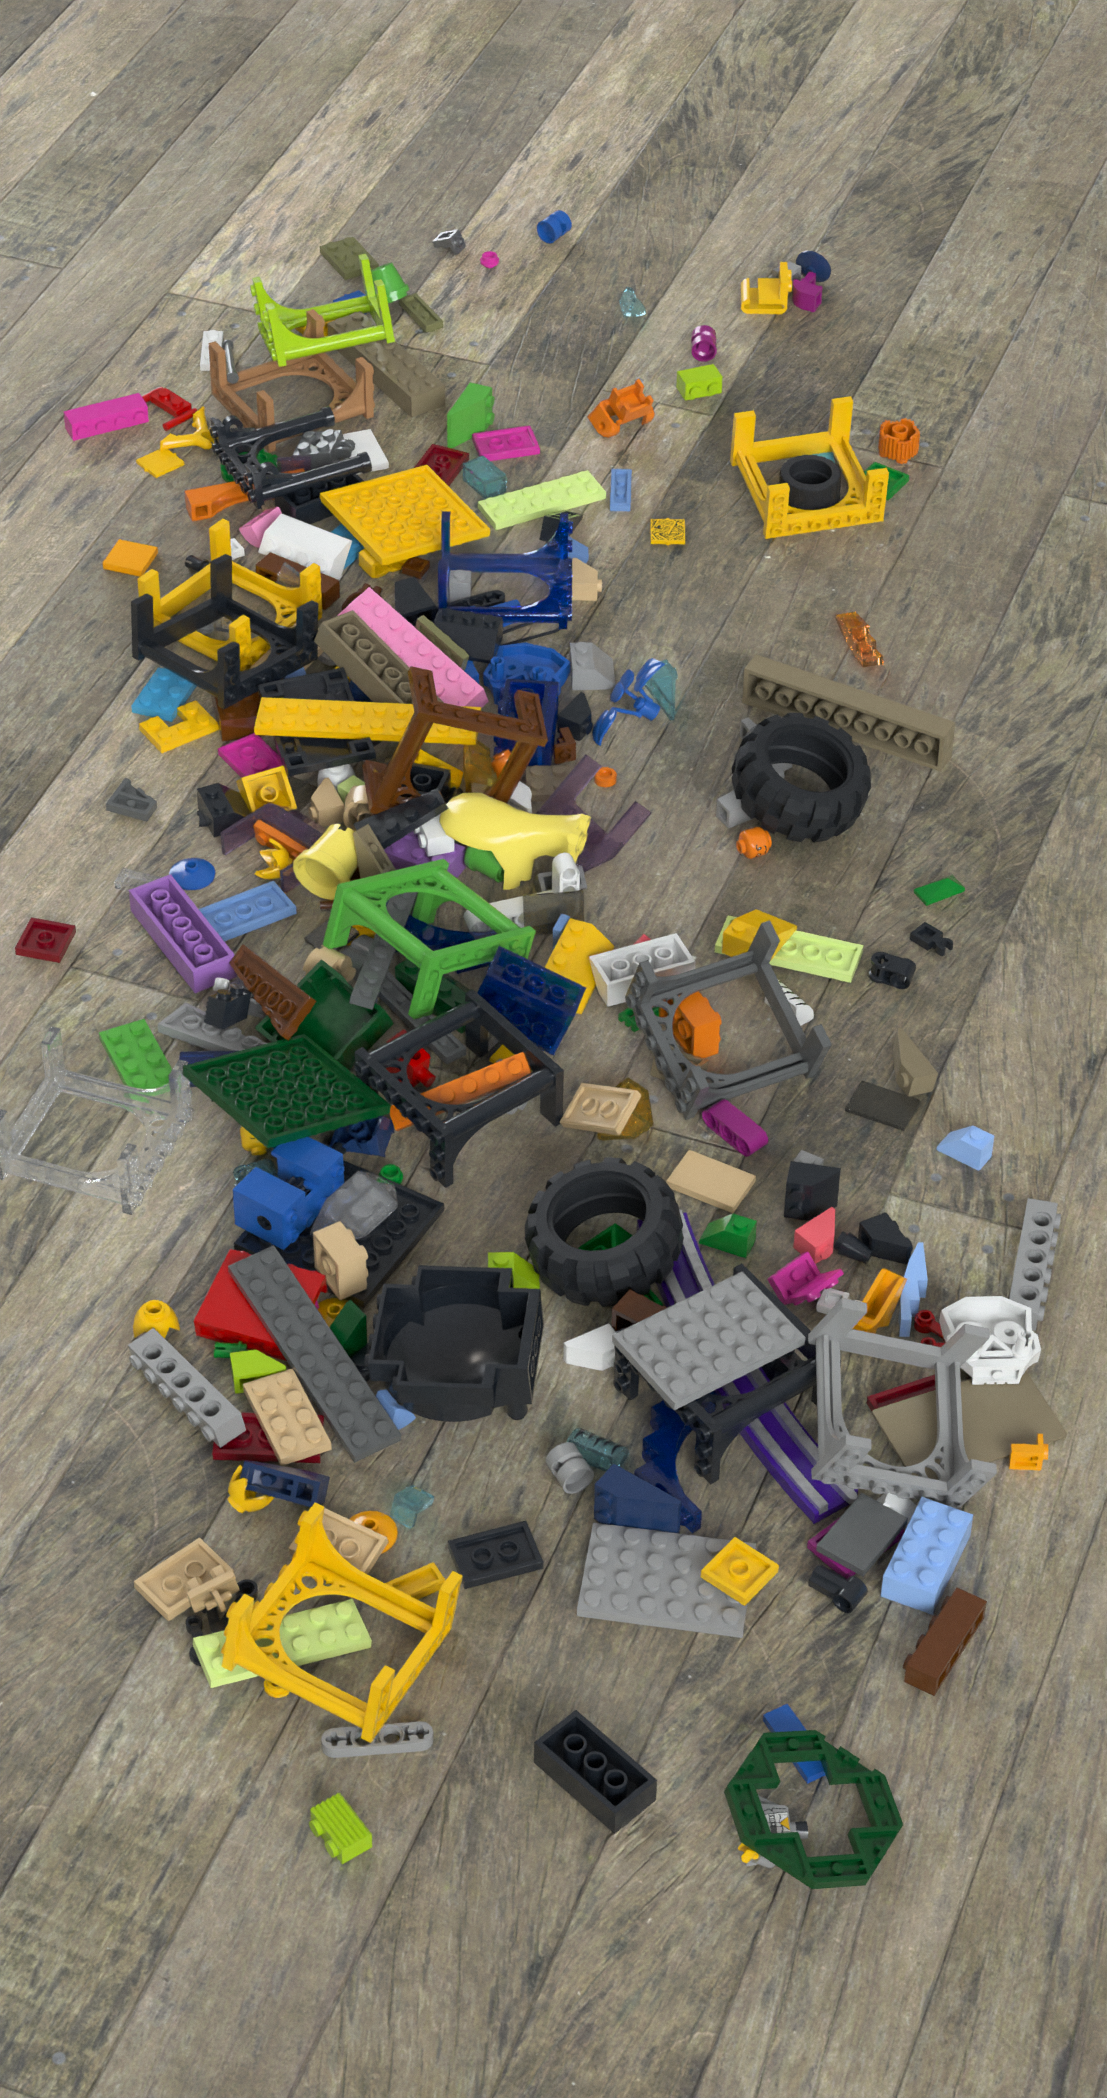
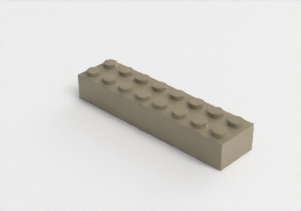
M361 311L354 312L351 315L329 322L328 336L377 325ZM384 339L337 350L355 367V359L360 357L371 363L374 369L373 383L410 417L418 416L445 405V385L398 343L392 342L387 344Z
M353 610L320 624L314 642L339 668L344 667L346 675L373 702L413 704L407 674L409 667ZM437 696L438 702H443V701ZM423 743L421 750L432 755L455 744Z

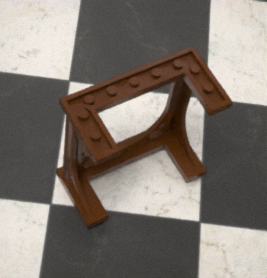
M410 666L407 674L414 714L388 766L387 764L365 760L362 766L369 813L378 814L421 796L411 783L410 772L433 723L517 741L503 770L492 787L470 782L467 787L468 793H483L508 804L537 747H545L548 741L539 694L517 690L514 699L518 719L438 702L433 672ZM406 793L412 795L410 798L399 797Z

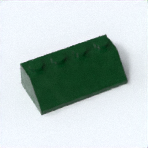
M405 959L395 966V978L413 995L420 968L409 959ZM443 974L432 1014L439 1016L465 1002V993L470 991V989L449 974ZM465 1025L458 1028L456 1031H458L460 1034L464 1033Z

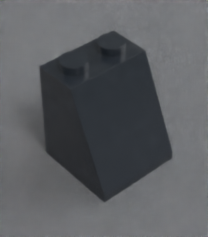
M410 577L395 582V610L414 627L416 626L417 619L423 615L434 623L436 604L416 578Z

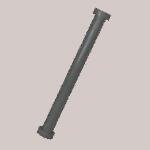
M226 339L222 342V348L225 350L227 380L229 383L235 384L239 380V375L236 372L233 357L234 344L231 340Z

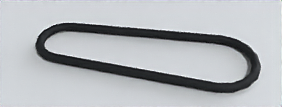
M542 616L504 630L503 634L544 619H553L559 623V627L555 630L501 644L500 646L517 644L556 633L562 628V622L554 616Z

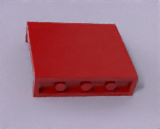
M230 1249L194 1319L196 1336L222 1343H239V1341H242V1344H247V1350H258L267 1356L287 1361L228 1272L229 1265L251 1256V1254L245 1251ZM287 1264L315 1305L320 1293L327 1292L326 1275L318 1271H309L298 1268L293 1264Z

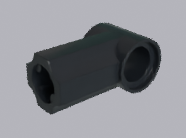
M817 1565L808 1582L809 1587L831 1598L837 1609L844 1613H851L868 1593L866 1585L859 1578L850 1576L846 1579L823 1565Z

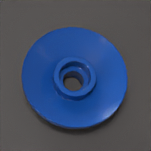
M187 858L175 863L171 867L169 875H172L182 889L199 890L213 882L215 868L204 859Z

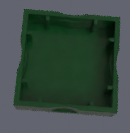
M322 959L297 984L300 989L316 1000V1003L291 1037L302 1034L307 1035L348 1070L354 1066L355 1051L362 1047L368 1051L394 1024L386 1010L377 1003H375L373 1010L349 1003L354 988L341 974ZM268 1015L255 1027L266 1043L285 1039L273 1026Z

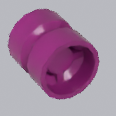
M707 325L696 327L691 333L692 355L698 361H710L717 354L716 332Z

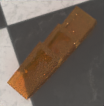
M856 612L835 615L848 647L861 666L882 665L883 655L876 649V640L869 634V625Z

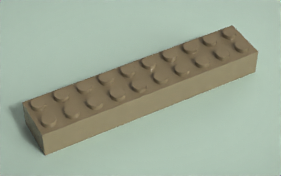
M757 654L744 668L742 699L744 704L778 714L782 717L787 713H803L806 718L813 719L814 716L828 720V725L838 730L841 727L852 736V741L940 772L952 757L956 722Z

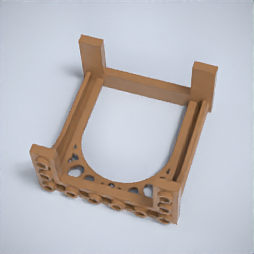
M314 309L306 311L307 326L302 337H324L323 327L325 322L323 317ZM216 341L208 343L212 394L232 415L240 419L244 428L258 429L275 424L273 399L264 390L256 392L257 416L235 392L289 375L314 377L332 388L334 398L329 407L333 412L335 423L359 415H363L366 419L374 417V369L371 363H368L363 357L355 359L356 383L353 378L349 377L324 352L286 361L287 365L279 367L276 361H270L237 372L239 380L237 383L231 384L228 382L226 375L225 350ZM313 366L317 369L315 371L308 370L310 367ZM303 433L274 441L264 448L269 453L276 451L277 443L303 435Z

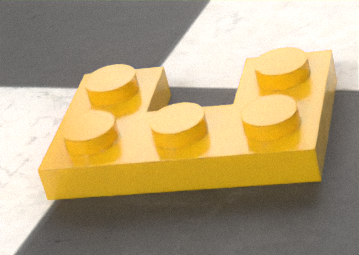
M196 700L177 708V715L183 722L168 727L159 716L139 723V730L161 753L219 730L218 722Z

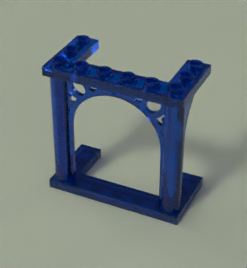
M442 511V560H439L438 611L440 608H449L464 612L503 617V623H559V629H567L568 621H572L573 575L572 559H568V553H572V540H568V534H573V521H569V513H560V521L555 534L545 545L534 551L523 554L451 553L450 511ZM450 570L486 573H527L542 579L549 587V592L544 598L524 606H448Z

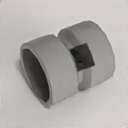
M566 1442L557 1445L546 1457V1465L566 1493L573 1494L582 1491L592 1482L594 1471L587 1461L583 1459V1455L574 1443Z

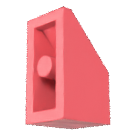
M833 1207L827 1209L795 1230L793 1248L800 1254L809 1252L815 1264L829 1258L833 1253L835 1209Z

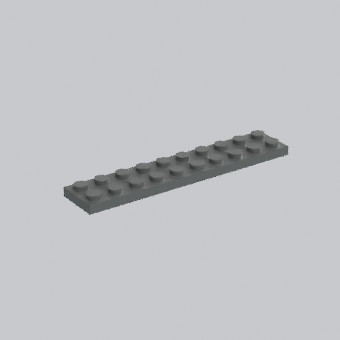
M273 1245L229 1265V1274L291 1368H293L295 1374L354 1463L401 1441V1433L275 1246Z

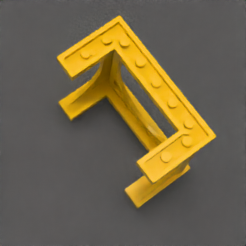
M851 396L831 400L828 431L754 442L756 420L754 410L734 413L730 462L732 466H738L764 522L763 535L765 539L883 521L889 472L887 468L868 470L865 476L849 443L853 399ZM833 452L848 483V492L839 503L825 509L803 510L788 506L790 491L788 483L767 486L757 463Z
M221 519L209 528L211 561L224 554L231 556L229 521ZM232 561V583L267 600L276 611L275 623L292 627L296 623L297 608L311 600L318 603V621L322 618L319 565L313 563L300 572V587L289 588L279 585ZM210 564L161 599L157 571L151 569L137 579L139 597L145 594L153 596L154 627L172 619L173 615L211 589ZM287 614H292L288 618L282 617ZM245 615L240 616L229 625V638L227 641L216 640L197 631L177 640L217 661V650L234 641L240 645V671L250 669L270 649L268 643L260 636L251 638L250 618Z
M315 1502L309 1511H303L298 1520L300 1530L295 1538L297 1549L292 1556L291 1563L289 1565L285 1564L279 1572L277 1581L275 1583L271 1582L268 1585L261 1602L256 1601L254 1604V1598L244 1594L237 1603L233 1602L226 1614L229 1621L224 1630L226 1641L221 1649V1654H223L222 1667L232 1672L236 1665H239L361 1728V1738L371 1743L450 1632L462 1575L454 1571L451 1572L439 1589L436 1608H433L365 1574L346 1561L337 1552L325 1533L322 1523L325 1507ZM305 1576L312 1577L316 1581L317 1586L313 1589L307 1588L303 1584L302 1578ZM324 1581H326V1584H331V1586H324ZM297 1587L300 1593L294 1595L293 1593L295 1591V1588ZM335 1594L348 1596L425 1633V1636L395 1678L394 1669L386 1665L382 1668L371 1684L368 1703L307 1673L287 1656L280 1640V1625L285 1615L296 1604L319 1595ZM267 1625H271L273 1629L270 1631L266 1630ZM260 1638H268L274 1643L267 1647H259L255 1641ZM276 1653L279 1657L275 1658L272 1654Z

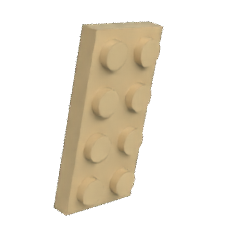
M293 1368L243 1384V1391L281 1466L332 1450L331 1441Z

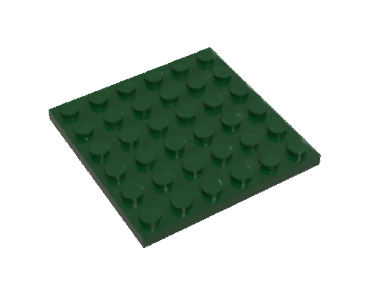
M305 1034L291 1037L289 1040L283 1039L184 1065L182 1075L267 1148L297 1141L298 1139L314 1136L326 1131L336 1130L347 1125L357 1124L368 1119L378 1118L379 1116L389 1114L391 1105Z

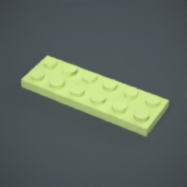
M587 470L478 501V509L493 528L499 530L544 517L547 514L606 499V491Z
M727 916L715 944L716 953L723 954V932L737 917ZM795 931L769 963L778 967L851 983L863 953V945Z
M353 1599L285 1615L280 1625L279 1633L282 1647L287 1656L297 1666L371 1648L372 1640ZM267 1625L266 1630L270 1631L273 1629L271 1625ZM224 1631L193 1638V1647L210 1688L258 1676L239 1665H236L232 1672L222 1667L223 1654H221V1649L226 1641ZM260 1638L255 1641L259 1647H267L274 1643L268 1638ZM276 1653L272 1654L275 1658L279 1657Z

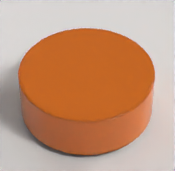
M601 767L595 771L594 782L596 785L605 788L615 785L617 773L614 769Z

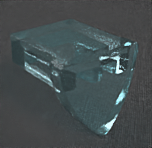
M626 287L619 302L623 317H638L646 314V309L643 303L636 298L633 288Z

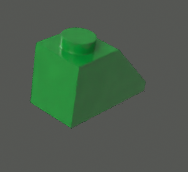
M734 1213L708 1223L699 1239V1244L747 1258L756 1241L757 1221Z

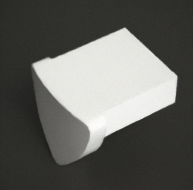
M884 1493L876 1500L907 1517V1525L917 1508V1505L909 1498H898L897 1495Z

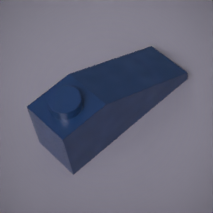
M247 1460L244 1461L240 1478L248 1480L246 1490L312 1507L315 1502L320 1505L325 1503L330 1480L329 1476L307 1470Z

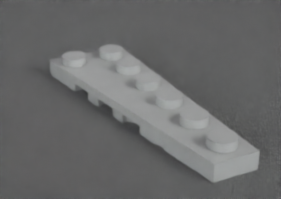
M184 1003L158 1023L159 1033L222 1055L268 1044L254 1036L242 1035L241 1030L236 1027L220 1029L204 1022L206 1012L188 1003Z

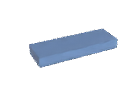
M611 469L610 511H630L631 469Z

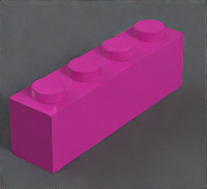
M140 393L63 411L65 429L73 441L149 422L148 406Z

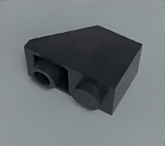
M886 1212L859 1223L858 1239L868 1246L869 1249L873 1250V1257L905 1265L908 1264L911 1251L913 1250L912 1243L900 1231L895 1220L892 1221Z

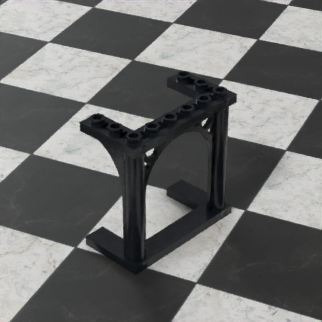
M227 554L210 561L211 599L154 627L153 596L145 594L131 601L132 657L138 661L146 657L218 698V706L222 709H226L258 692V684L278 681L318 659V645L314 642L318 632V603L311 600L297 608L296 626L286 627L271 621L232 599V557ZM245 615L250 618L251 632L260 636L268 643L271 653L262 664L240 671V645L233 641L217 650V665L213 670H207L191 663L165 647L222 617L234 622L240 616Z
M473 989L465 993V1002L368 1053L362 1047L355 1051L354 1068L356 1077L378 1095L379 1091L388 1103L393 1104L403 1117L408 1118L419 1132H423L430 1139L429 1172L431 1177L435 1181H439L445 1188L453 1184V1165L467 1141L483 1126L540 1095V1113L555 1127L561 1124L560 1120L563 1117L564 1070ZM464 1025L466 1046L480 1059L488 1055V1032H490L514 1055L524 1052L533 1071L482 1100L459 1105L443 1104L422 1096L412 1087L407 1077L408 1064L420 1049ZM395 1067L401 1071L390 1073L386 1068ZM439 1111H445L447 1117L444 1120H440L435 1114Z
M742 1263L733 1268V1276L743 1272L805 1336V1345L797 1349L808 1360L753 1391L733 1396L708 1393L698 1398V1401L694 1400L674 1410L680 1416L682 1422L685 1425H689L696 1432L694 1469L710 1485L719 1480L720 1460L730 1443L755 1419L812 1386L811 1401L817 1406L816 1345L809 1344L808 1334L811 1330ZM614 1345L615 1369L613 1384L619 1393H623L629 1400L638 1396L640 1375L647 1382L649 1388L655 1392L656 1390ZM664 1400L666 1406L671 1409V1406ZM706 1402H712L715 1404L716 1409L714 1412L708 1413L702 1405ZM722 1404H729L728 1406H725L724 1410H722Z

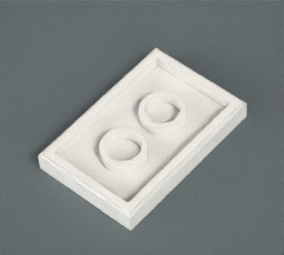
M371 429L343 434L344 439H351L355 443V449L349 458L355 457L359 453L367 452L372 464L371 472L389 468V462Z

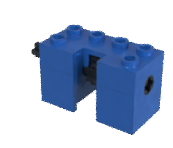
M310 1137L278 1145L271 1151V1155L277 1158L278 1178L255 1167L233 1189L235 1225L284 1250L290 1243L297 1240L299 1234L306 1227L312 1225L314 1219L321 1212L327 1210L329 1204L336 1197L341 1196L344 1192L343 1155L346 1153V1148L342 1147L340 1142L328 1147Z

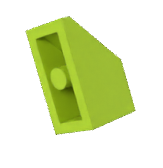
M488 1252V1268H512L514 1288L540 1289L539 1274L535 1272L531 1263L514 1252Z
M258 1350L230 1353L235 1394L244 1393L243 1384L286 1371L284 1364Z

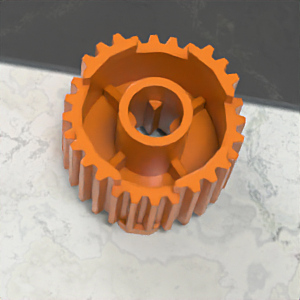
M904 418L900 422L892 421L890 423V420L882 422L878 445L881 457L892 458V460L896 459L897 463L904 464L908 462V459L918 454L920 431L917 426H914V421Z

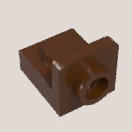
M568 727L560 728V738H557V744L553 746L555 764L576 760V742Z

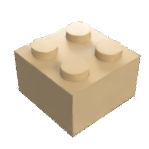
M341 1221L313 1232L315 1269L321 1274L326 1275V1282L337 1298L342 1300L367 1289V1277L369 1274L366 1268V1260L368 1259V1254L364 1246H359L356 1242L353 1232L350 1229H346Z

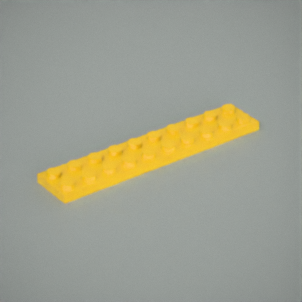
M261 697L254 732L255 735L358 740L370 737L371 740L400 741L414 714L413 704ZM461 706L481 711V707ZM433 723L424 743L476 745L478 732Z

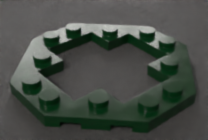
M817 1730L763 1733L724 1790L740 1842L811 1889L865 1886L903 1826L886 1776L876 1769L871 1771L860 1764V1759L840 1746L837 1749L824 1740L826 1736ZM821 1761L829 1785L856 1784L871 1827L850 1829L847 1836L854 1854L807 1857L798 1832L771 1833L757 1790L775 1789L781 1781L774 1763Z

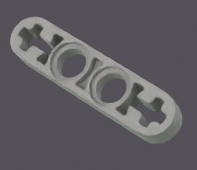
M421 1721L384 1724L373 1741L367 1745H359L355 1742L362 1734V1729L357 1726L331 1728L326 1730L321 1738L322 1751L331 1758L418 1752L427 1750L432 1746L433 1729L428 1723ZM422 1733L424 1739H418L417 1734ZM389 1734L398 1735L400 1738L395 1743H388L384 1740L385 1736ZM405 1734H408V1741H405ZM347 1738H350V1745H347ZM332 1740H337L336 1746H332Z

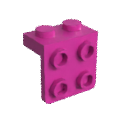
M804 1252L767 1280L778 1299L784 1305L793 1303L796 1306L805 1300L809 1303L821 1296L820 1291L838 1284V1278L844 1273L842 1269L820 1273L809 1252Z

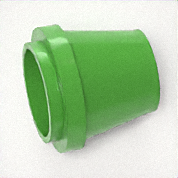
M392 262L371 270L373 285L374 281L380 279L385 284L388 304L408 295L409 286L405 284Z
M467 847L464 863L470 870L478 871L498 883L504 881V870L492 851Z

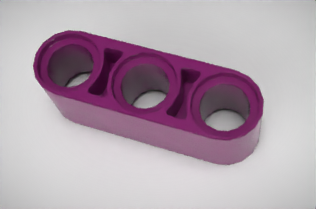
M721 1099L702 1111V1118L705 1124L742 1155L748 1157L768 1144L766 1132L726 1099Z

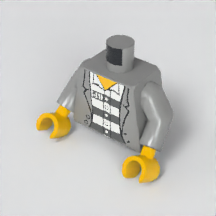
M759 1796L771 1833L798 1832L801 1839H808L807 1821L790 1822L787 1806L778 1805ZM743 1843L738 1847L739 1851L744 1852L741 1860L746 1866L757 1864L767 1868L775 1866V1864Z

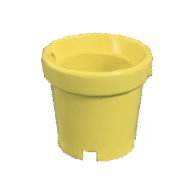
M340 824L330 825L309 849L304 850L293 861V871L299 882L314 895L327 900H334L337 885L349 882L358 866L353 837L355 831L348 827L345 831L338 829L341 826Z

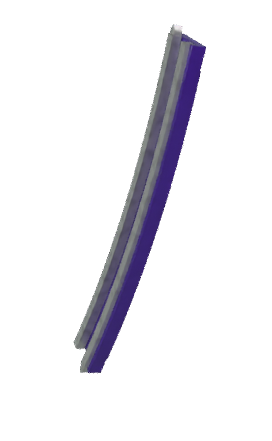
M680 1210V1215L683 1223L682 1232L684 1240L681 1253L677 1261H673V1269L661 1284L655 1282L666 1308L715 1285L695 1239L687 1213H682V1210ZM637 1219V1231L643 1224V1221ZM759 1367L712 1391V1393L721 1396L740 1395L753 1391L770 1380L762 1368ZM785 1402L761 1415L740 1432V1435L761 1463L813 1524L852 1504L858 1497V1489H850L846 1485L825 1484L820 1480L812 1479L811 1469L818 1463V1444ZM722 1404L723 1410L725 1409V1406H728L729 1404Z

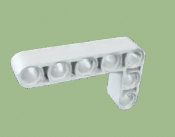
M560 853L555 856L552 862V890L489 904L520 928L558 921L561 914L568 915L571 918L579 910V869L569 853ZM465 911L463 917L472 936L483 937L497 934L470 911Z

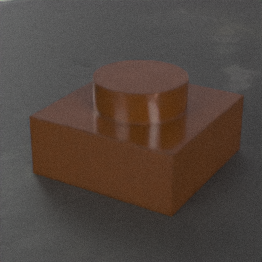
M419 557L409 558L402 566V574L421 579L430 568V561Z

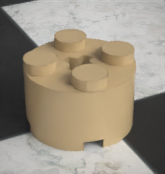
M365 785L353 786L345 798L344 824L346 827L356 831L354 823L375 815L374 813H369Z
M321 945V949L315 948L303 966L306 976L322 959L341 974L347 982L351 981L356 973V969L352 967V960L349 956L334 949H328L324 945Z

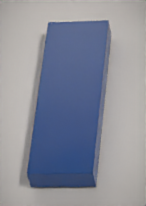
M788 1704L763 1714V1722L770 1732L806 1730ZM821 1761L792 1762L807 1784L825 1776Z

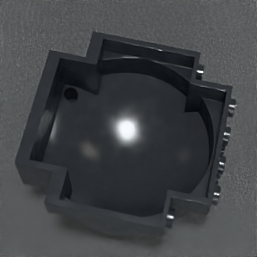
M427 1265L418 1266L417 1276L412 1277V1285H383L382 1294L377 1296L378 1314L373 1316L374 1334L369 1336L370 1354L365 1356V1370H369L371 1381H383L388 1392L399 1403H403L405 1409L432 1420L445 1422L475 1420L489 1416L494 1408L505 1405L507 1415L513 1420H521L528 1412L527 1404H532L544 1329L540 1289L514 1288L512 1268Z

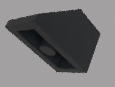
M580 692L558 714L557 733H560V728L568 727L573 738L577 741H581L586 735L590 734L593 728V723L591 722L592 712L585 693Z

